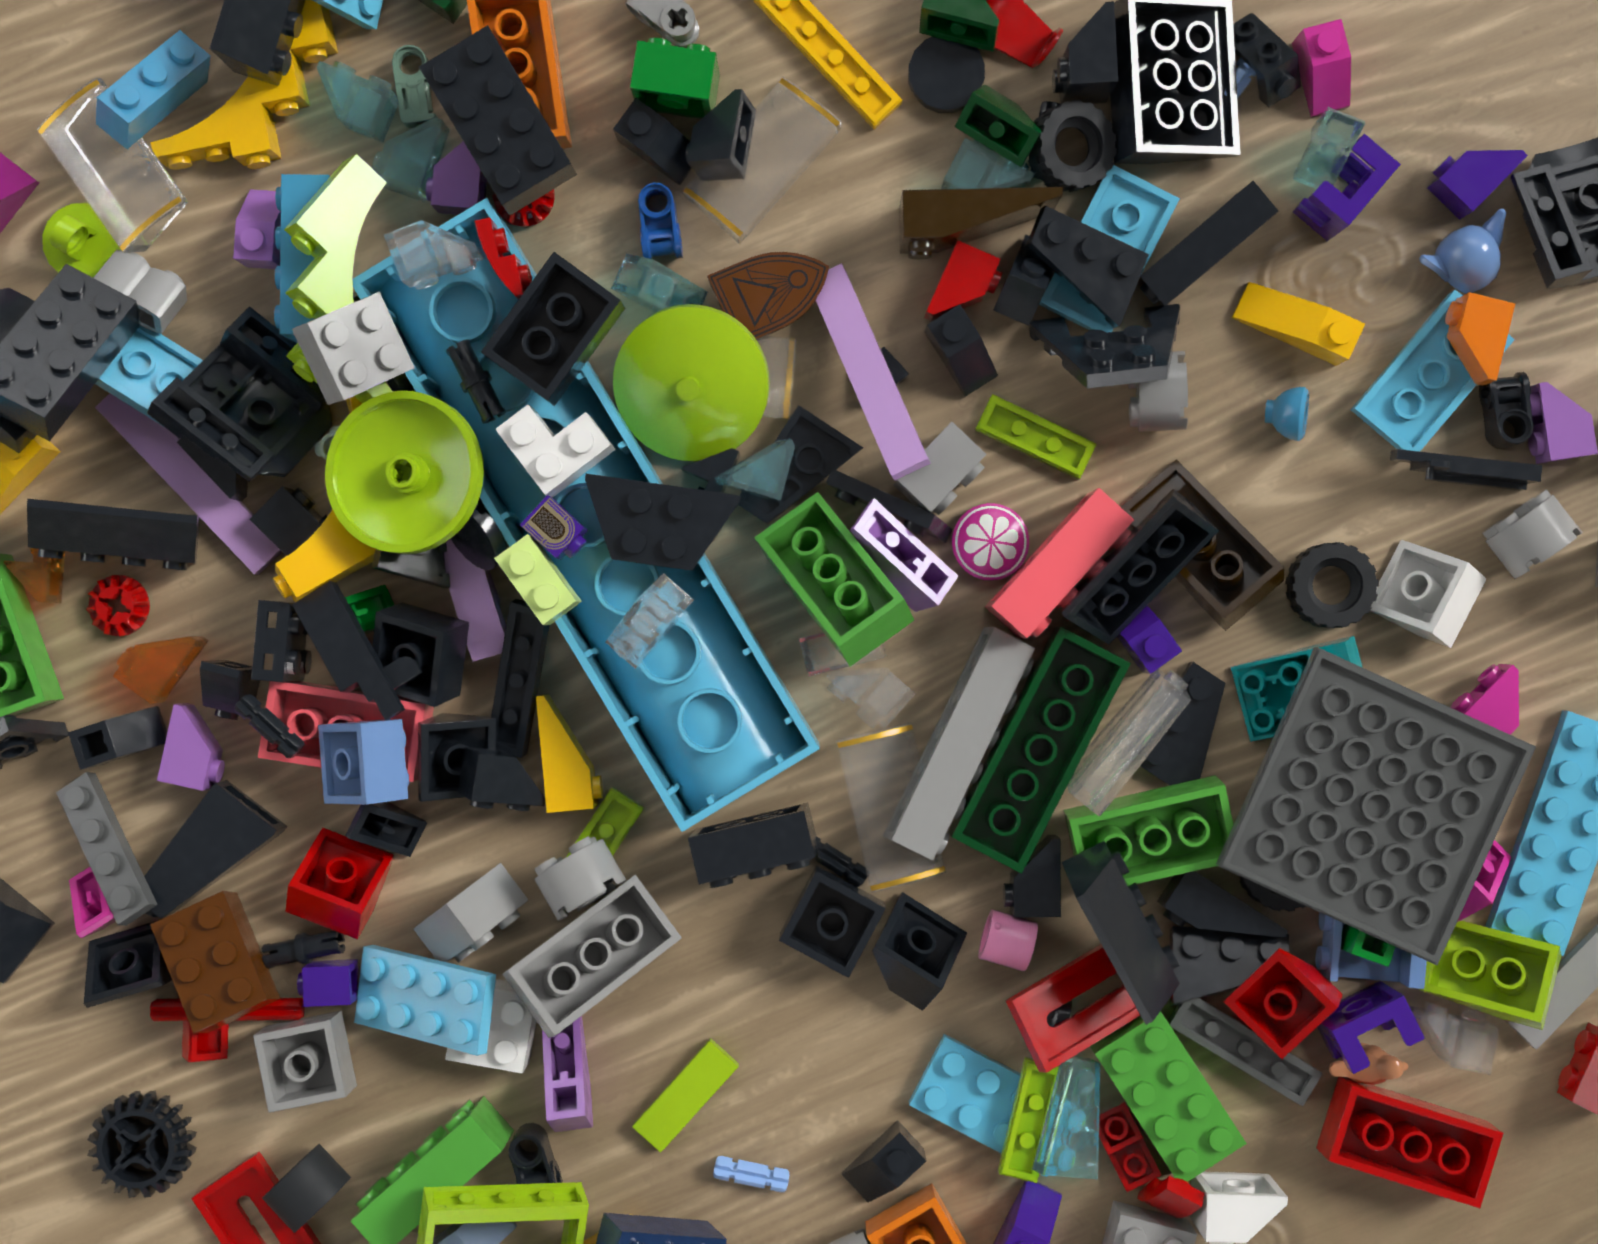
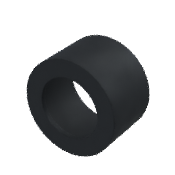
M318 1144L281 1178L262 1199L295 1233L351 1177Z

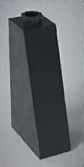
M1254 181L1250 182L1140 276L1145 282L1140 287L1154 305L1161 301L1164 306H1167L1274 217L1279 210Z
M228 780L215 783L144 876L158 904L146 912V914L151 917L164 918L175 913L282 834L288 826Z

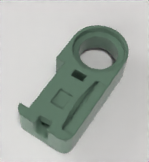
M404 45L396 50L392 58L400 119L407 128L418 127L420 122H424L427 126L434 125L438 122L439 118L435 113H432L433 105L429 83L421 70L413 75H407L401 70V63L407 56H418L421 58L422 65L429 60L419 47Z

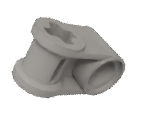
M628 0L625 3V6L637 19L646 26L653 28L674 46L686 48L688 44L695 43L699 37L700 28L694 11L683 0ZM686 21L687 26L684 28L679 25L675 28L673 26L675 22L683 24Z

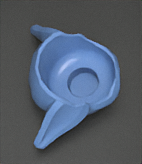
M1499 209L1482 227L1468 225L1451 232L1439 243L1435 255H1421L1419 258L1420 263L1436 272L1445 282H1448L1462 293H1474L1484 288L1497 277L1500 270L1501 254L1499 247L1502 241L1507 212L1504 209Z

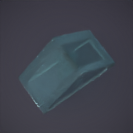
M779 439L716 476L715 480L718 485L766 499L781 500L795 445L792 439Z

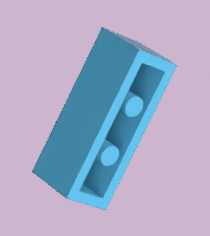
M179 30L97 97L96 125L124 148L128 149L207 83L211 55Z

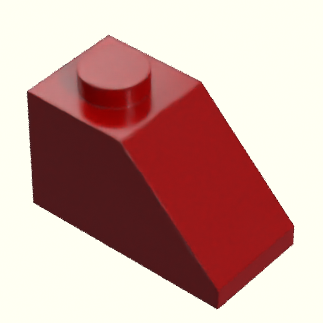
M958 240L924 318L933 321L961 304L962 308H966L982 302L986 291L994 294L1003 272L996 270L1001 259Z

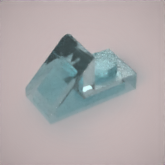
M1328 107L1311 129V140L1293 174V180L1315 189L1324 181H1328L1334 186L1352 151L1353 145L1365 125V121Z

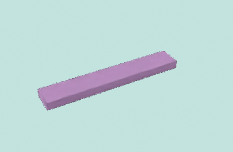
M841 263L828 270L826 281L816 302L888 470L895 481L931 463L848 274Z
M110 393L95 407L254 575H259L282 553L249 520L254 514L241 501L230 499L179 446L177 441L181 438H178L165 427Z

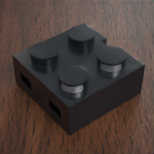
M258 600L252 680L275 682L304 680L305 673H309L312 654L311 651L305 650L308 633L292 606L295 602ZM269 612L277 613L276 628H268ZM265 654H273L272 670L264 669Z

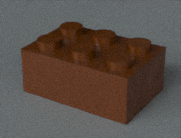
M221 891L150 924L194 1034L211 1032L281 999L269 969L264 965L263 954L238 893Z

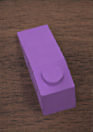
M875 499L870 500L850 529L856 540L914 612L938 606L958 577L954 571Z
M581 1016L554 1037L548 1038L542 1030L546 1121L554 1132L593 1127L591 1084Z

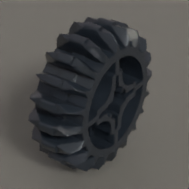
M155 1090L149 1091L144 1097L141 1091H134L129 1095V1098L126 1095H122L114 1100V1105L109 1104L104 1107L101 1112L103 1117H98L92 1124L97 1131L91 1133L87 1139L89 1142L97 1145L89 1150L87 1156L98 1158L99 1162L93 1166L92 1171H100L101 1169L106 1175L102 1178L101 1184H107L113 1180L115 1182L114 1193H120L127 1187L129 1198L136 1197L140 1191L144 1198L151 1197L156 1190L159 1193L167 1191L170 1188V1183L176 1184L183 1178L181 1171L185 1172L191 1166L192 1162L188 1157H191L197 1148L188 1143L196 1137L197 1132L186 1130L185 1128L191 1122L192 1117L188 1116L181 1119L178 1115L182 1111L183 1104H177L171 1108L169 1106L170 1095H165L157 1101ZM130 1116L145 1117L155 1123L153 1125H145L138 1119L134 1121ZM164 1133L168 1141L169 1150L163 1144L162 1138ZM151 1134V1137L145 1142L146 1147L134 1154V1151L140 1146L138 1142ZM117 1139L122 1147L121 1154L117 1146ZM139 1163L146 1169L151 1167L154 1171L139 1170L130 1164Z

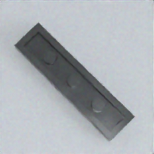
M85 772L56 792L117 925L127 926L158 905L96 773Z
M1201 998L1178 1004L1168 1019V1023L1175 1030L1302 1107L1323 1074L1320 1070L1290 1052L1281 1059L1251 1028Z

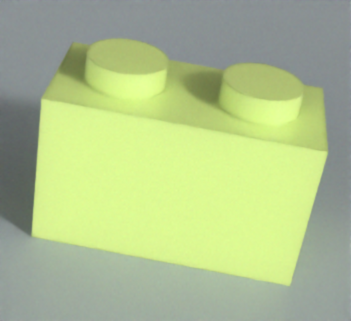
M525 535L494 558L542 625H551L582 602L541 544L531 535Z

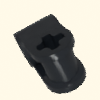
M1516 372L1513 377L1497 378V381L1483 386L1479 385L1485 437L1488 443L1497 449H1507L1523 443L1530 438L1533 432L1534 424L1530 404L1531 388L1529 378L1525 372ZM1504 421H1508L1513 425L1515 430L1513 438L1508 437L1504 433Z
M526 1123L520 1126L508 1150L516 1176V1184L563 1183L561 1171L554 1158L545 1129L536 1123ZM525 1139L532 1140L536 1143L538 1150L527 1152L520 1146V1141Z

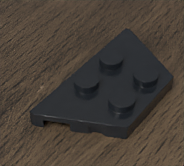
M593 474L585 475V481L612 560L693 571L741 501V495Z

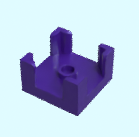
M1365 133L1352 147V151L1355 154L1346 149L1331 166V169L1348 183L1346 188L1340 192L1331 183L1324 181L1309 198H1304L1293 210L1296 216L1327 242L1352 223L1401 165Z
M1378 981L1342 999L1338 1008L1317 1027L1331 1056L1334 1059L1342 1057L1347 1069L1353 1074L1370 1065V1061L1357 1036L1379 1025L1384 1030L1397 1027L1407 1046H1412L1425 1039L1404 995L1382 981Z

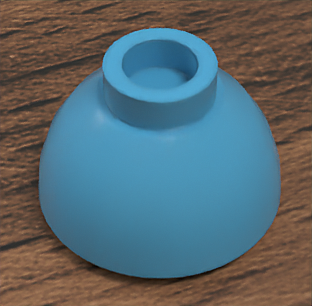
M1306 387L1291 388L1282 392L1275 400H1267L1265 423H1272L1277 432L1288 439L1295 441L1303 439L1309 411L1308 389Z

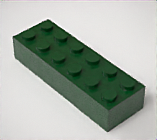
M1055 627L1002 727L996 743L989 752L978 780L972 785L966 797V805L958 819L954 820L948 831L950 836L1022 874L1131 663L1062 627Z

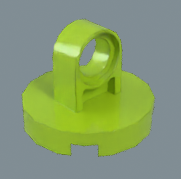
M72 203L58 209L47 221L42 234L43 252L48 263L58 273L65 264H68L94 278L116 250H121L122 242L118 230L120 227L117 221L101 208L88 203Z

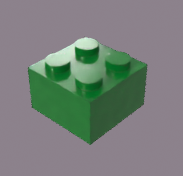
M649 38L648 42L637 40L630 84L634 99L638 98L657 113L702 119L716 106L720 80L716 52H711V49L705 45L695 43L688 44L687 48L672 46L670 41L662 38Z

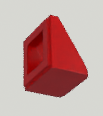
M183 1021L182 1057L187 1062L228 1059L229 1023L208 1033L194 1034L189 1021Z

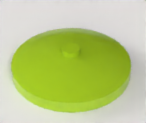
M694 304L677 305L650 315L637 325L626 338L617 355L614 366V397L619 413L629 430L645 446L672 459L700 461L725 450L736 449L749 438L758 426L769 397L770 378L767 361L753 334L731 315L708 306Z
M414 391L384 393L367 400L354 409L336 431L328 450L325 466L327 495L336 517L353 537L372 548L397 554H413L428 551L445 543L458 533L476 508L484 477L482 451L478 439L466 419L449 404L430 395Z

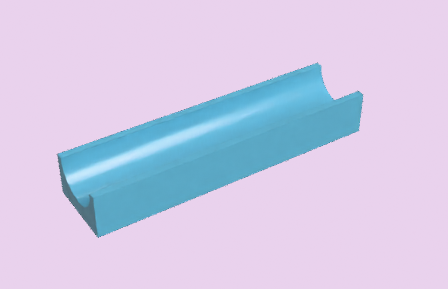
M485 198L353 278V288L360 299L380 292L415 367L405 372L415 391L430 395L449 404L466 419L473 429L482 451L484 465L480 499L494 519L509 547L529 534L520 524L546 495L495 430L497 427L527 404L537 411L554 435L586 412L615 447V451L553 497L588 529V532L583 536L587 542L571 559L567 555L562 560L556 559L544 548L582 601L557 619L555 623L681 832L819 750L820 743L705 553L693 571L611 559L585 481V475L593 474L657 484L663 483L633 433L621 417L619 410L590 362H586L557 404L553 406L481 353L518 299L505 286L491 266L481 245L475 220L490 217L498 229L504 228L509 252L503 253V256L515 254L522 265L528 264L532 281L537 275L503 218L488 198ZM462 340H470L483 370L489 371L492 377L490 384L506 411L500 418L496 415L494 416L496 420L486 424L482 423L469 393L463 392L460 386L462 380L450 356L446 353V350L452 345L458 348L456 343Z

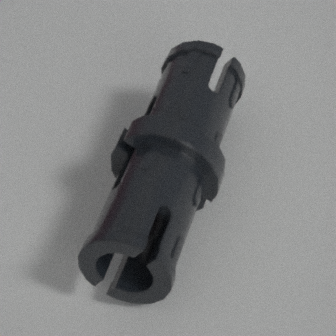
M466 339L456 343L458 348H455L453 345L450 346L446 353L450 356L462 380L460 386L463 392L469 393L482 423L486 424L496 420L494 417L496 415L499 418L503 416L506 411L490 384L492 377L489 371L483 370L470 340Z
M334 930L310 936L306 933H300L295 936V939L264 944L262 952H269L270 955H264L262 959L268 969L294 962L308 964L312 962L313 958L344 953L345 945H339V942H345V938L342 933Z

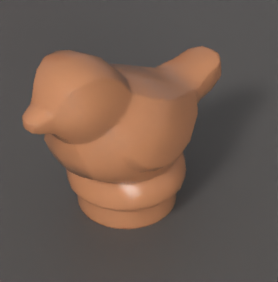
M1361 1043L1370 1061L1369 1067L1353 1074L1347 1069L1343 1059L1332 1062L1329 1065V1072L1332 1076L1349 1077L1352 1081L1370 1085L1397 1079L1408 1069L1407 1063L1390 1055L1376 1045Z

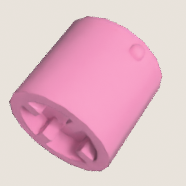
M992 909L983 929L978 953L979 959L1025 971L1034 951L1038 923L1021 917H1013V915Z

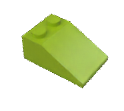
M1460 920L1455 925L1438 965L1426 962L1424 989L1419 990L1500 1019L1543 1030L1561 959L1560 946Z

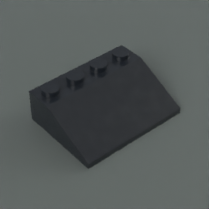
M1117 0L1114 3L1118 82L1110 95L1112 130L1114 134L1116 133L1117 139L1115 141L1117 153L1114 157V164H1159L1237 157L1241 155L1232 0Z

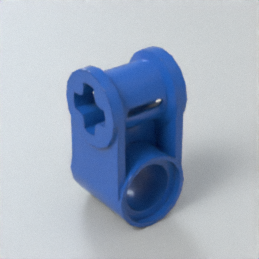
M653 182L647 184L641 190L638 199L641 221L640 237L644 262L651 261L652 257L675 255L677 258H683L681 231L672 192L662 183ZM654 195H663L668 199L667 206L660 212H652L647 208L649 199Z

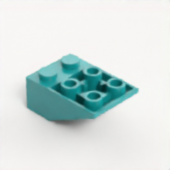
M1354 636L1315 644L1231 667L1250 742L1274 737L1314 647L1323 649L1362 667Z

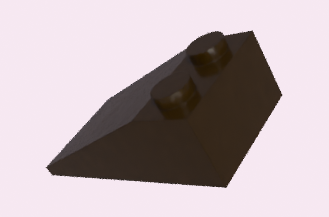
M1063 187L902 190L899 205L900 254H908L910 259H929L932 257V253H939L954 248L958 240L968 243L1036 219L1042 207L1056 208L1063 195Z
M1176 459L1121 508L1134 519L1130 524L1134 529L1156 507L1158 502L1174 489L1191 501L1219 530L1175 577L1198 604L1226 631L1284 581V566Z

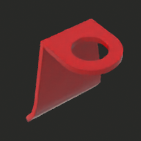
M986 0L999 19L995 49L1032 69L1043 62L1060 39L1063 29L1059 27L1052 31L1023 0Z

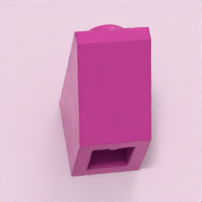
M1494 664L1484 670L1478 677L1479 685L1470 694L1466 692L1459 696L1450 708L1511 735L1519 726V670L1512 664H1498L1497 666Z

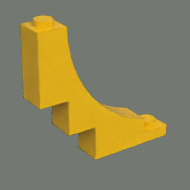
M356 397L346 399L349 414L362 404ZM332 509L322 525L307 541L294 552L275 563L277 576L272 579L285 599L291 596L294 602H297L327 582H338L373 562L376 549L353 537L340 523Z

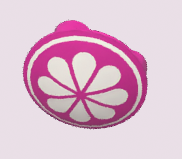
M995 503L981 504L968 510L958 520L952 534L953 553L959 565L970 575L982 580L1003 579L1017 571L1026 559L1029 550L1028 530L1022 518L1012 509Z

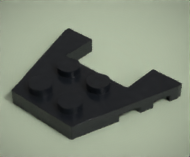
M1172 304L1144 308V322L1147 328L1133 325L1126 327L1123 331L1115 332L1091 330L1080 336L1070 335L1064 317L1033 320L1029 324L1030 337L1034 341H1043L1044 350L1051 356L1058 355L1062 359V366L1087 389L1167 380L1173 355V344L1177 336V325L1180 322V305Z

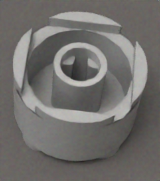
M1173 351L1167 380L1128 384L1129 389L1136 388V397H1130V427H1138V432L1187 429L1188 418H1180L1184 417V407H1188L1186 362H1183L1185 351Z
M1545 490L1513 511L1514 513L1500 520L1482 534L1487 539L1485 542L1512 577L1516 579L1530 571L1528 567L1532 564L1536 565L1539 562H1544L1574 541L1583 532L1553 494L1550 495Z
M588 836L568 848L571 853L568 857L564 859L562 857L557 859L553 857L534 869L538 875L534 880L558 921L568 917L567 912L569 913L576 908L579 911L616 889L612 881H615L616 885L623 884L626 881L625 876L603 839L597 841L595 837L590 838Z

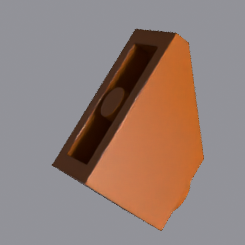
M1468 292L1453 301L1447 310L1445 323L1449 325L1447 338L1474 383L1483 386L1497 381L1516 303Z

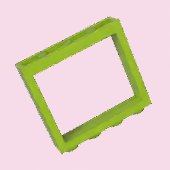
M582 1182L424 1187L417 1244H433L435 1225L544 1220H564L561 1244H583L589 1203Z

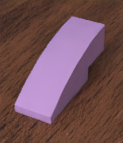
M449 539L446 541L447 552H444L446 573H449L450 576L449 590L458 619L469 622L467 647L471 659L474 662L502 654L506 623L499 606L500 599L490 570H483L472 564L455 547L452 540Z

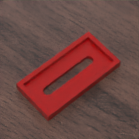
M1102 944L1005 1000L1039 1072L1047 1073L1140 1016L1123 984L1122 987L1113 990L1054 1027L1049 1026L1047 1023V1016L1050 1012L1117 973Z
M260 1151L191 1198L221 1244H266L255 1226L251 1225L249 1217L239 1203L241 1196H248L253 1201L281 1244H321L307 1222L294 1233L262 1199L279 1180Z

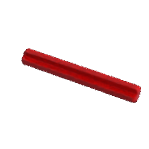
M281 998L234 1021L300 1020L305 1014L303 998ZM156 999L150 1004V1018L153 1021H188L180 999Z

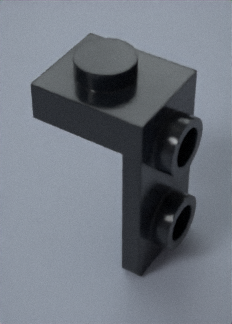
M1253 13L1246 15L1233 24L1235 53L1256 72L1259 99L1268 108L1278 101L1289 97L1301 87L1298 54Z

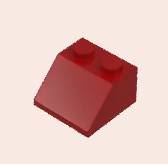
M322 827L288 884L285 912L358 940L374 911L394 855L365 843L348 839L344 835Z
M1278 948L1223 1002L1283 1059L1338 1008L1343 994L1313 965Z
M1588 1022L1585 1030H1582L1575 1040V1052L1569 1065L1565 1066L1559 1075L1557 1093L1598 1115V1026Z

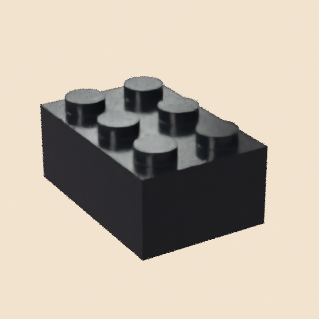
M553 252L482 349L481 353L555 406L626 308L619 298L556 252Z
M809 803L697 828L688 837L698 883L700 885L709 882L710 888L732 884L733 878L747 873L749 879L761 878L772 874L771 870L775 867L785 864L787 870L809 866L810 860L816 857L819 849Z

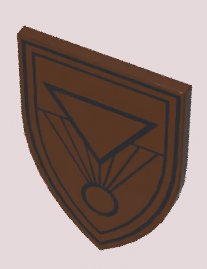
M770 252L738 262L708 275L707 278L722 311L741 322L757 340L791 325L810 309L824 286L829 265L798 253Z

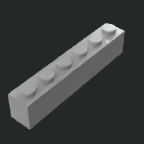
M996 627L983 628L883 837L932 861L936 854L940 855L949 840V834L946 832L952 820L959 818L966 805L964 795L970 783L974 784L982 772L983 763H981L984 753L987 748L991 749L999 737L1000 728L997 726L1003 714H1008L1016 702L1017 694L1014 691L1020 679H1025L1032 669L1034 659L1031 656L1035 650L1034 647Z

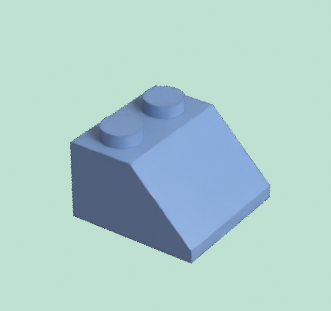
M402 719L318 725L324 804L367 805L408 799L409 774L405 762L406 734L403 730Z

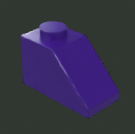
M1523 150L1466 151L1455 160L1449 155L1432 172L1437 178L1427 189L1461 220L1472 213L1528 155Z
M1148 606L1117 636L1141 672L1146 674L1153 673L1182 652V649L1164 624Z
M1025 1180L993 1244H1049L1062 1194L1039 1182L1034 1183Z

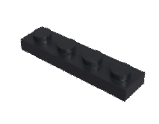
M515 599L510 602L491 717L496 718V749L503 750L512 756L523 758L528 753L536 707V696H538L550 625H542L525 601Z

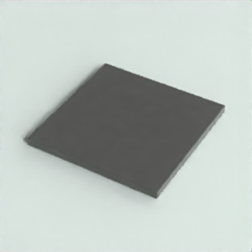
M1314 647L1216 865L1438 965L1536 746L1323 649Z

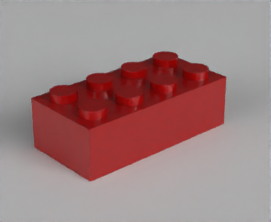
M1338 1077L1316 1149L1330 1162L1480 1209L1504 1133L1486 1120L1375 1085L1352 1081L1349 1077Z

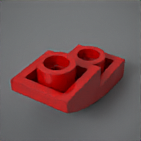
M490 217L475 220L481 245L491 266L505 286L519 300L532 282L528 264L522 265L515 254L503 256V253L509 252L504 228L498 229Z
M1125 1102L1090 1119L1127 1193L1152 1181L1155 1177L1162 1176Z
M1168 1176L1165 1180H1160L1155 1177L1139 1191L1137 1199L1174 1218H1184L1202 1207L1205 1193L1192 1187L1183 1179Z

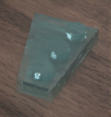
M1073 1056L1059 1065L1032 1168L1036 1172L1049 1176L1098 1180L1099 1062L1090 1058Z

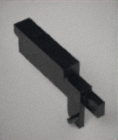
M1401 449L1390 452V461L1410 463V471L1426 472L1425 480L1519 491L1527 490V484L1541 482L1542 465Z
M329 581L292 604L340 692H350L360 686L368 702L377 704L385 720H389L405 710L395 690L410 680H414L423 673L415 659L405 656L398 658L385 667L382 665L337 582Z

